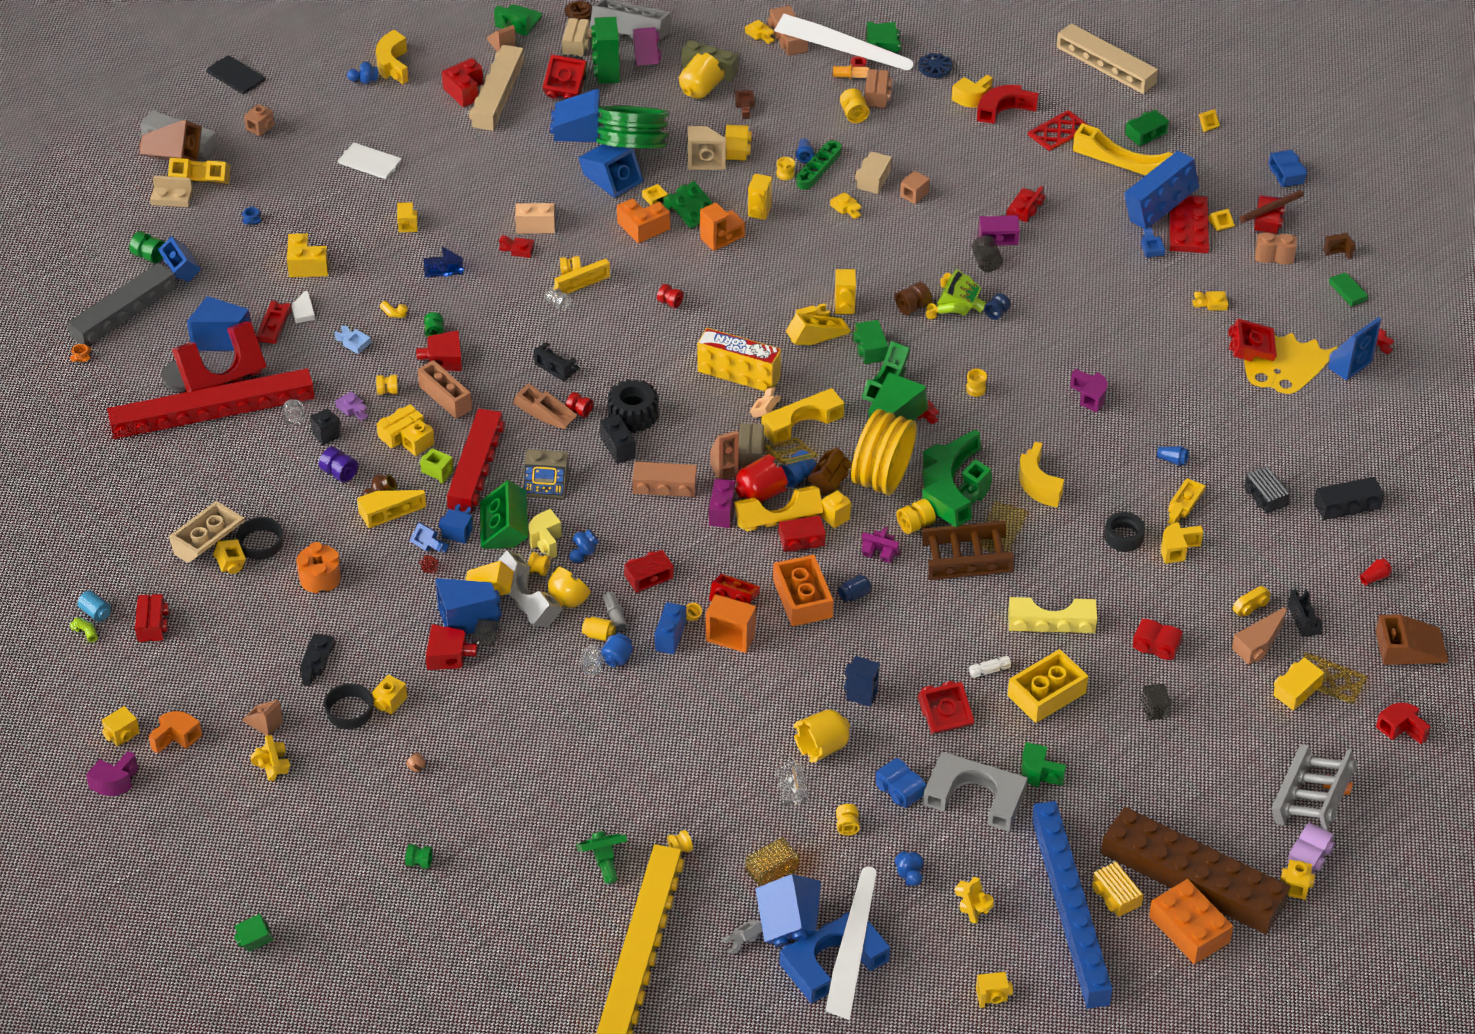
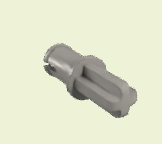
M606 592L603 596L607 608L606 614L613 621V625L616 626V631H623L627 628V623L622 613L623 608L619 605L615 593Z

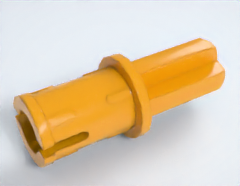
M852 65L833 66V77H849V79L867 78L869 67H852Z

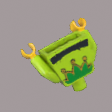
M955 269L952 275L945 273L943 278L940 279V285L944 289L937 302L938 307L933 303L928 304L926 317L934 319L937 317L938 312L939 314L958 313L964 316L967 315L971 308L981 313L986 305L985 301L977 297L981 287L969 275L963 274L958 269Z

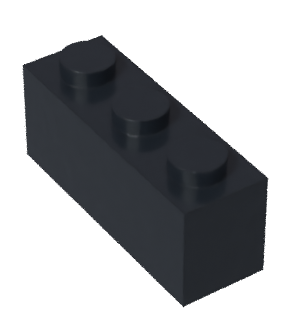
M1370 477L1317 488L1314 504L1322 519L1327 520L1381 509L1385 494L1376 478Z

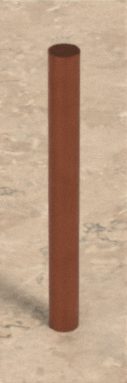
M1302 190L1289 194L1240 216V221L1242 223L1250 221L1303 197L1304 193Z

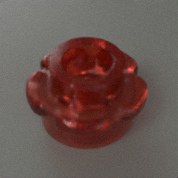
M424 555L423 559L419 560L423 572L432 574L438 571L439 561L436 558Z

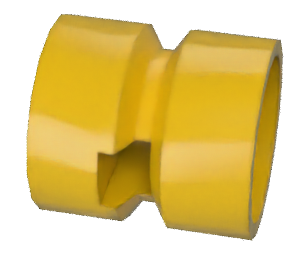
M852 88L841 94L840 104L848 121L860 123L868 118L870 110L860 90Z
M926 499L916 501L912 506L907 505L900 508L896 513L899 526L906 534L914 533L920 530L921 527L925 528L936 521L934 509Z

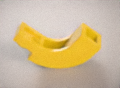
M392 30L379 40L376 46L377 67L383 78L387 79L392 76L393 79L405 84L409 81L408 68L396 58L407 52L406 37L396 30Z
M1034 442L1032 449H1028L1027 455L1021 453L1019 466L1020 484L1024 491L1034 500L1058 508L1063 494L1065 479L1047 475L1040 470L1038 465L1041 459L1043 443Z

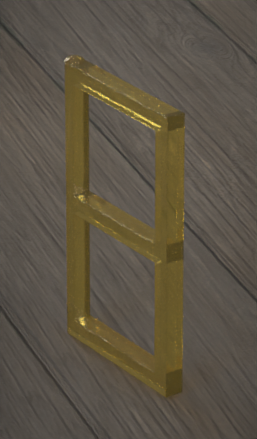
M798 437L764 445V449L782 465L818 456L815 451ZM793 443H797L800 445L798 447L777 452L772 449ZM799 450H806L809 453L789 459L782 457Z

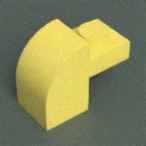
M549 509L536 515L530 521L529 541L532 549L539 547L542 553L545 552L551 559L556 557L557 542L555 539L562 536L561 521Z

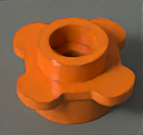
M85 344L73 346L71 350L72 356L70 357L71 361L87 362L90 360L89 353L92 351L90 347H87Z

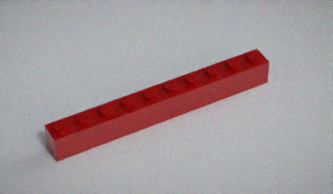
M306 368L107 408L113 439L311 400L315 399L310 372Z

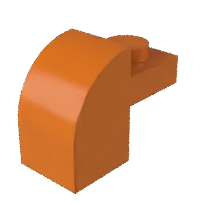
M172 711L158 717L160 726L148 735L151 750L158 754L172 741L187 749L202 736L200 721L188 713Z

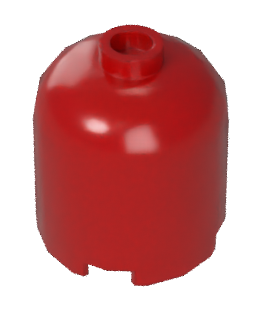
M767 454L738 472L735 491L740 498L744 500L755 498L762 503L787 491L785 485L788 484L787 477L781 466L777 467L773 462L775 460L774 456Z

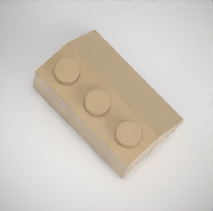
M215 501L169 535L174 555L189 563L242 524L245 518Z

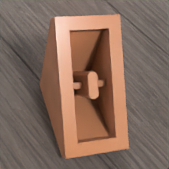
M514 25L498 30L486 37L498 52L502 45L516 47Z
M277 699L256 705L242 720L261 733L271 735L283 723L280 702Z

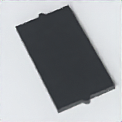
M229 55L219 61H215V64L206 69L207 73L242 95L251 89H255L257 85L265 81V77Z

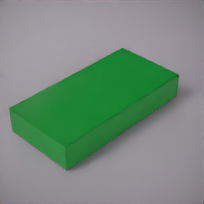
M1346 272L1329 279V284L1351 307L1368 300V295Z

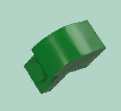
M975 459L962 472L963 483L957 488L964 497L971 501V506L977 499L982 501L992 484L991 469Z
M1025 742L1021 774L1028 778L1027 783L1039 788L1041 781L1063 786L1066 765L1046 761L1047 746Z

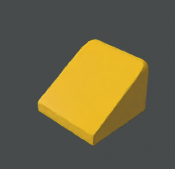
M1229 208L1211 213L1208 216L1209 222L1217 232L1235 227Z

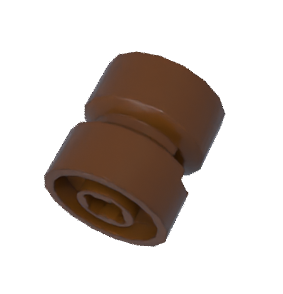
M920 281L909 286V288L895 294V302L900 312L907 316L932 303V295L927 285Z

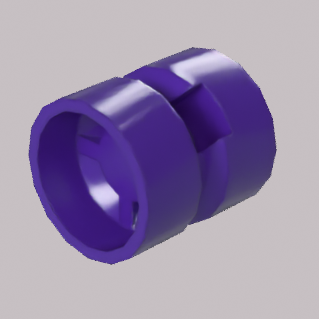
M331 446L322 453L319 459V468L327 474L333 475L341 483H346L355 476L358 470V462L337 447Z

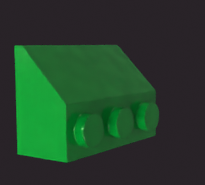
M510 480L504 482L480 501L481 548L483 549L514 548L528 537L527 491Z

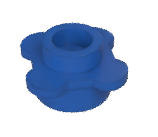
M255 207L246 208L242 212L244 217L242 222L244 224L260 223L262 221L260 218L261 211Z

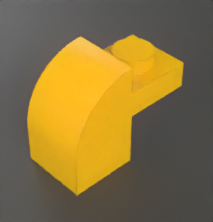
M985 75L976 83L963 77L952 86L951 100L965 107H978L981 97L987 91L993 89V77Z
M1178 522L1169 525L1163 532L1161 555L1164 563L1185 561L1187 548L1201 546L1203 537L1202 527L1180 528Z

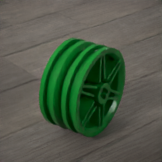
M612 105L598 107V112L602 113V115L598 116L597 121L604 125L597 128V133L600 134V136L596 137L597 143L627 148L667 147L668 142L664 138L668 137V132L662 128L669 126V121L665 120V117H669V111L639 106Z

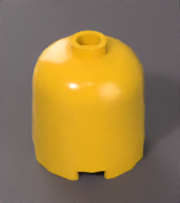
M697 53L679 75V85L683 93L694 99L706 97L725 77L724 70L721 71L718 66L719 61L708 53L703 55Z
M823 710L796 721L794 724V728H797L798 733L794 735L796 744L802 755L807 754L810 757V762H817L839 751L849 741V721L836 710Z

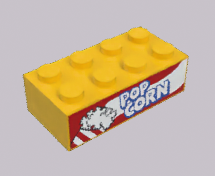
M706 328L697 343L698 372L766 391L769 388L776 387L781 378V349Z

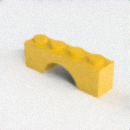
M830 388L793 404L786 405L762 415L761 424L764 425V434L773 445L791 439L792 427L802 420L813 419L828 424L843 418L844 402L833 388Z
M816 486L794 489L790 502L778 510L765 509L759 500L755 498L734 502L738 527L745 529V531L756 530L757 526L760 525L772 527L776 526L777 522L793 520L804 516L805 518L823 513L820 490Z

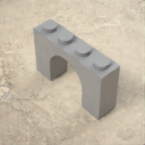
M941 752L925 788L923 805L945 812L949 800L957 788L966 784H978L989 789L995 797L989 811L988 825L1010 832L1026 793L1028 778L997 767L984 765L974 760L961 758L954 754Z

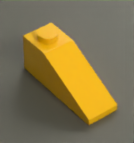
M802 313L795 314L786 330L791 341L796 345H813L851 332L842 318Z
M424 490L375 491L357 498L359 514L369 529L426 507Z

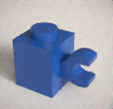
M460 504L455 506V511L448 509L446 515L442 516L439 522L442 538L466 544L473 531L471 507H468L464 512H461Z

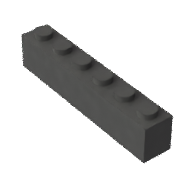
M157 263L68 321L70 337L79 344H85L88 347L176 288L174 273Z

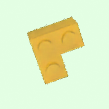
M308 233L288 234L287 266L289 277L328 276L327 246H309Z

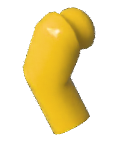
M383 301L380 304V308L391 318H404L407 315L408 307L404 304H399L398 308H393L387 301Z

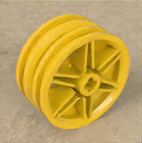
M882 409L874 411L867 421L856 447L851 469L852 482L857 485L861 484L865 488L872 486L874 491H882L883 494L888 496L892 495L903 479L913 453L917 435L916 422L911 419L907 420L902 416L896 418L895 414L886 413Z

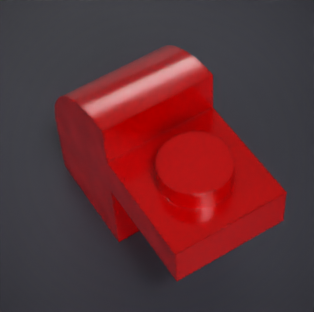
M1395 703L1388 706L1379 713L1376 728L1391 740L1405 732L1421 745L1427 741L1431 726L1425 720L1418 717L1420 709L1409 703Z

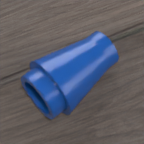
M804 138L799 141L796 158L802 163H808L813 158L814 151L810 141Z
M1159 446L1157 458L1178 466L1186 465L1189 458V449L1184 448V446Z

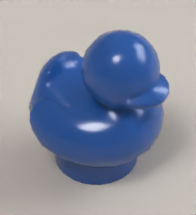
M364 61L360 64V71L350 69L347 72V78L353 82L359 79L363 84L377 81L378 67Z
M590 529L586 532L579 531L574 535L572 542L576 543L579 549H573L569 554V559L573 563H584V555L590 556L595 552V546L599 543V540Z
M903 851L895 858L897 873L901 878L905 879L906 886H917L923 880L920 871L924 861L919 853Z

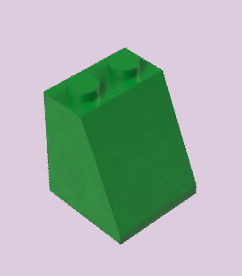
M888 373L868 410L869 418L874 411L882 409L886 413L895 414L896 418L902 416L907 420H915L928 409L926 386Z

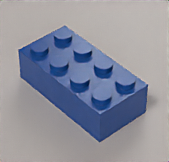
M1177 150L1124 192L1129 219L1132 223L1141 228H1149L1199 188L1194 158Z

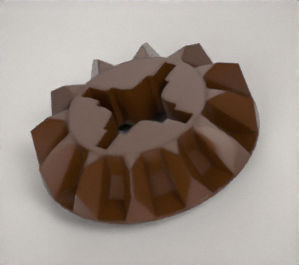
M573 1L565 7V16L568 18H576L578 20L590 19L592 15V5L585 1Z

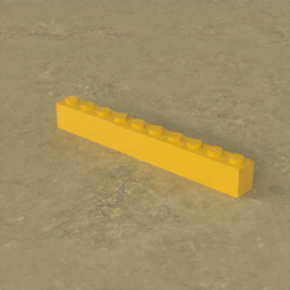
M656 844L653 846L596 1034H634L632 1027L633 1024H638L640 1016L638 1007L643 1005L646 992L643 990L645 985L649 986L651 980V972L649 970L656 963L657 952L655 950L656 947L660 948L663 934L661 930L667 926V909H672L674 901L672 893L678 889V872L682 873L685 860L681 859V849Z

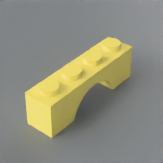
M1010 597L1008 607L1009 631L1095 633L1097 624L1096 599H1074L1072 604L1064 610L1048 611L1037 606L1032 598Z

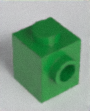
M261 914L234 926L237 932L234 937L238 946L245 948L248 952L274 941L268 922Z

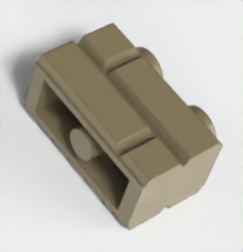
M741 423L738 432L739 467H745L763 457V424L751 425Z

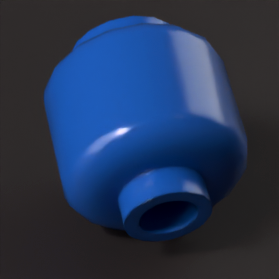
M620 633L609 636L601 649V654L605 658L604 662L611 667L625 665L633 652L632 641Z

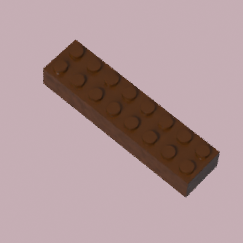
M1125 806L1103 836L1102 855L1170 888L1188 879L1219 912L1265 935L1268 934L1287 904L1291 886Z

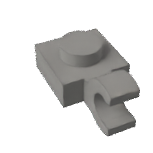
M750 920L732 931L733 934L725 936L722 939L724 943L733 941L732 948L727 950L728 953H737L743 941L751 942L759 937L758 934L763 931L761 921Z

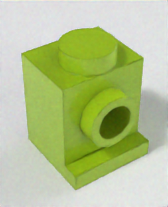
M433 448L427 454H424L420 460L421 472L438 479L441 484L454 471L453 457Z

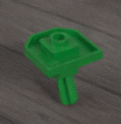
M605 831L592 833L593 838H588L586 841L576 844L577 851L593 850L597 866L601 868L604 882L606 884H613L617 882L618 878L613 864L614 854L612 845L627 842L626 834L612 835L606 834Z

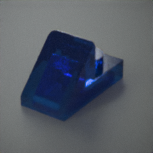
M442 247V257L423 258L425 278L464 275L462 257L445 247Z

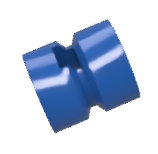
M799 450L779 466L785 472L788 481L787 486L793 488L800 484L804 478L809 477L816 463L808 452Z

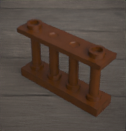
M1006 521L922 529V546L930 545L933 558L928 560V579L938 580L1013 572V552H1004L1002 538H1006ZM993 539L996 553L983 554L981 540ZM972 541L975 555L962 557L960 542ZM951 543L954 557L941 559L939 544Z

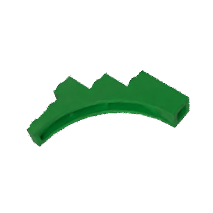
M973 430L945 446L937 443L922 451L924 470H922L924 489H922L923 499L930 502L936 515L954 527H958L972 519L971 501L960 493L953 481L961 465L969 457L981 450V436L977 430Z

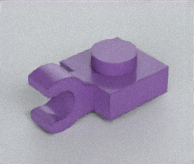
M352 391L335 401L336 407L348 417L354 414L360 421L368 418V415L364 412L367 410L364 401Z

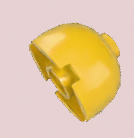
M558 567L548 581L549 593L553 595L561 607L564 605L568 608H575L581 605L589 597L591 590L579 578L577 580L573 578L571 572Z

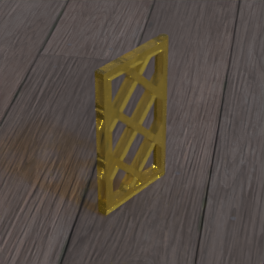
M1305 652L1303 658L1305 657L1307 660L1309 658L1318 662L1319 664L1315 666L1322 669L1326 675L1323 682L1329 681L1332 686L1330 689L1321 686L1317 691L1354 704L1368 676ZM1327 667L1337 669L1340 673L1330 675ZM1352 675L1360 678V681L1352 683L1348 676ZM1344 677L1347 685L1337 687L1333 679ZM1350 689L1353 695L1350 697L1340 693V691Z

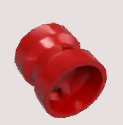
M664 283L657 293V301L663 304L668 303L670 307L676 309L683 300L684 292L677 288L672 289V286Z
M572 392L565 406L573 412H577L579 416L586 418L592 411L594 403L593 399L583 398L581 394Z

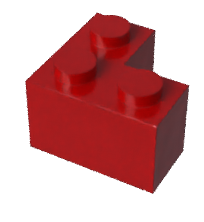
M473 58L442 71L443 89L462 107L475 102L476 97H478V86L483 84L482 66Z

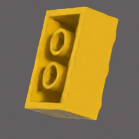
M1059 649L1009 679L1007 696L1037 723L1084 695L1087 691L1089 676Z

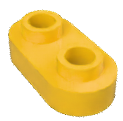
M1259 586L1240 597L1235 602L1233 611L1239 617L1248 616L1257 608L1264 607L1269 603L1271 592L1266 587Z

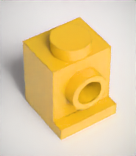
M413 202L397 203L399 233L418 232L417 210H413Z
M238 539L217 542L213 557L217 559L221 571L236 574L242 570L246 558Z
M1006 972L977 975L976 992L980 1008H985V1003L998 1004L1008 1000V996L1013 995L1012 982L1007 981Z

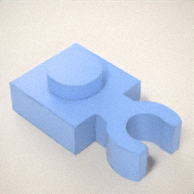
M344 325L341 326L342 333L334 332L337 341L343 342L344 347L357 354L371 344V337L356 329L350 332L349 328Z

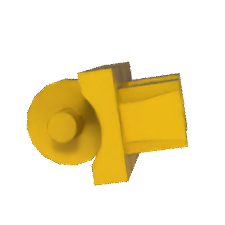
M266 735V744L262 748H256L250 759L253 765L259 766L261 769L265 768L268 781H275L277 774H288L290 763L289 759H278V757H284L286 748L284 742H274L272 735Z
M973 877L970 882L961 880L955 887L956 895L963 897L959 906L960 910L969 915L970 922L976 924L982 912L985 914L989 913L990 909L993 908L994 899L991 895L984 893L980 878Z

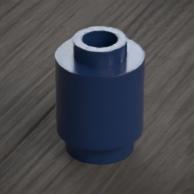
M859 574L841 583V586L838 587V593L844 602H853L868 594L871 584L866 576Z

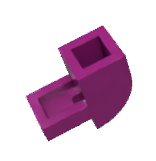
M1075 368L1071 374L1070 388L1081 392V406L1098 412L1106 400L1108 385L1106 378L1099 372L1092 376Z
M127 751L115 766L99 759L86 774L89 789L105 796H117L127 792L132 788L130 777L134 776L138 769L136 755Z

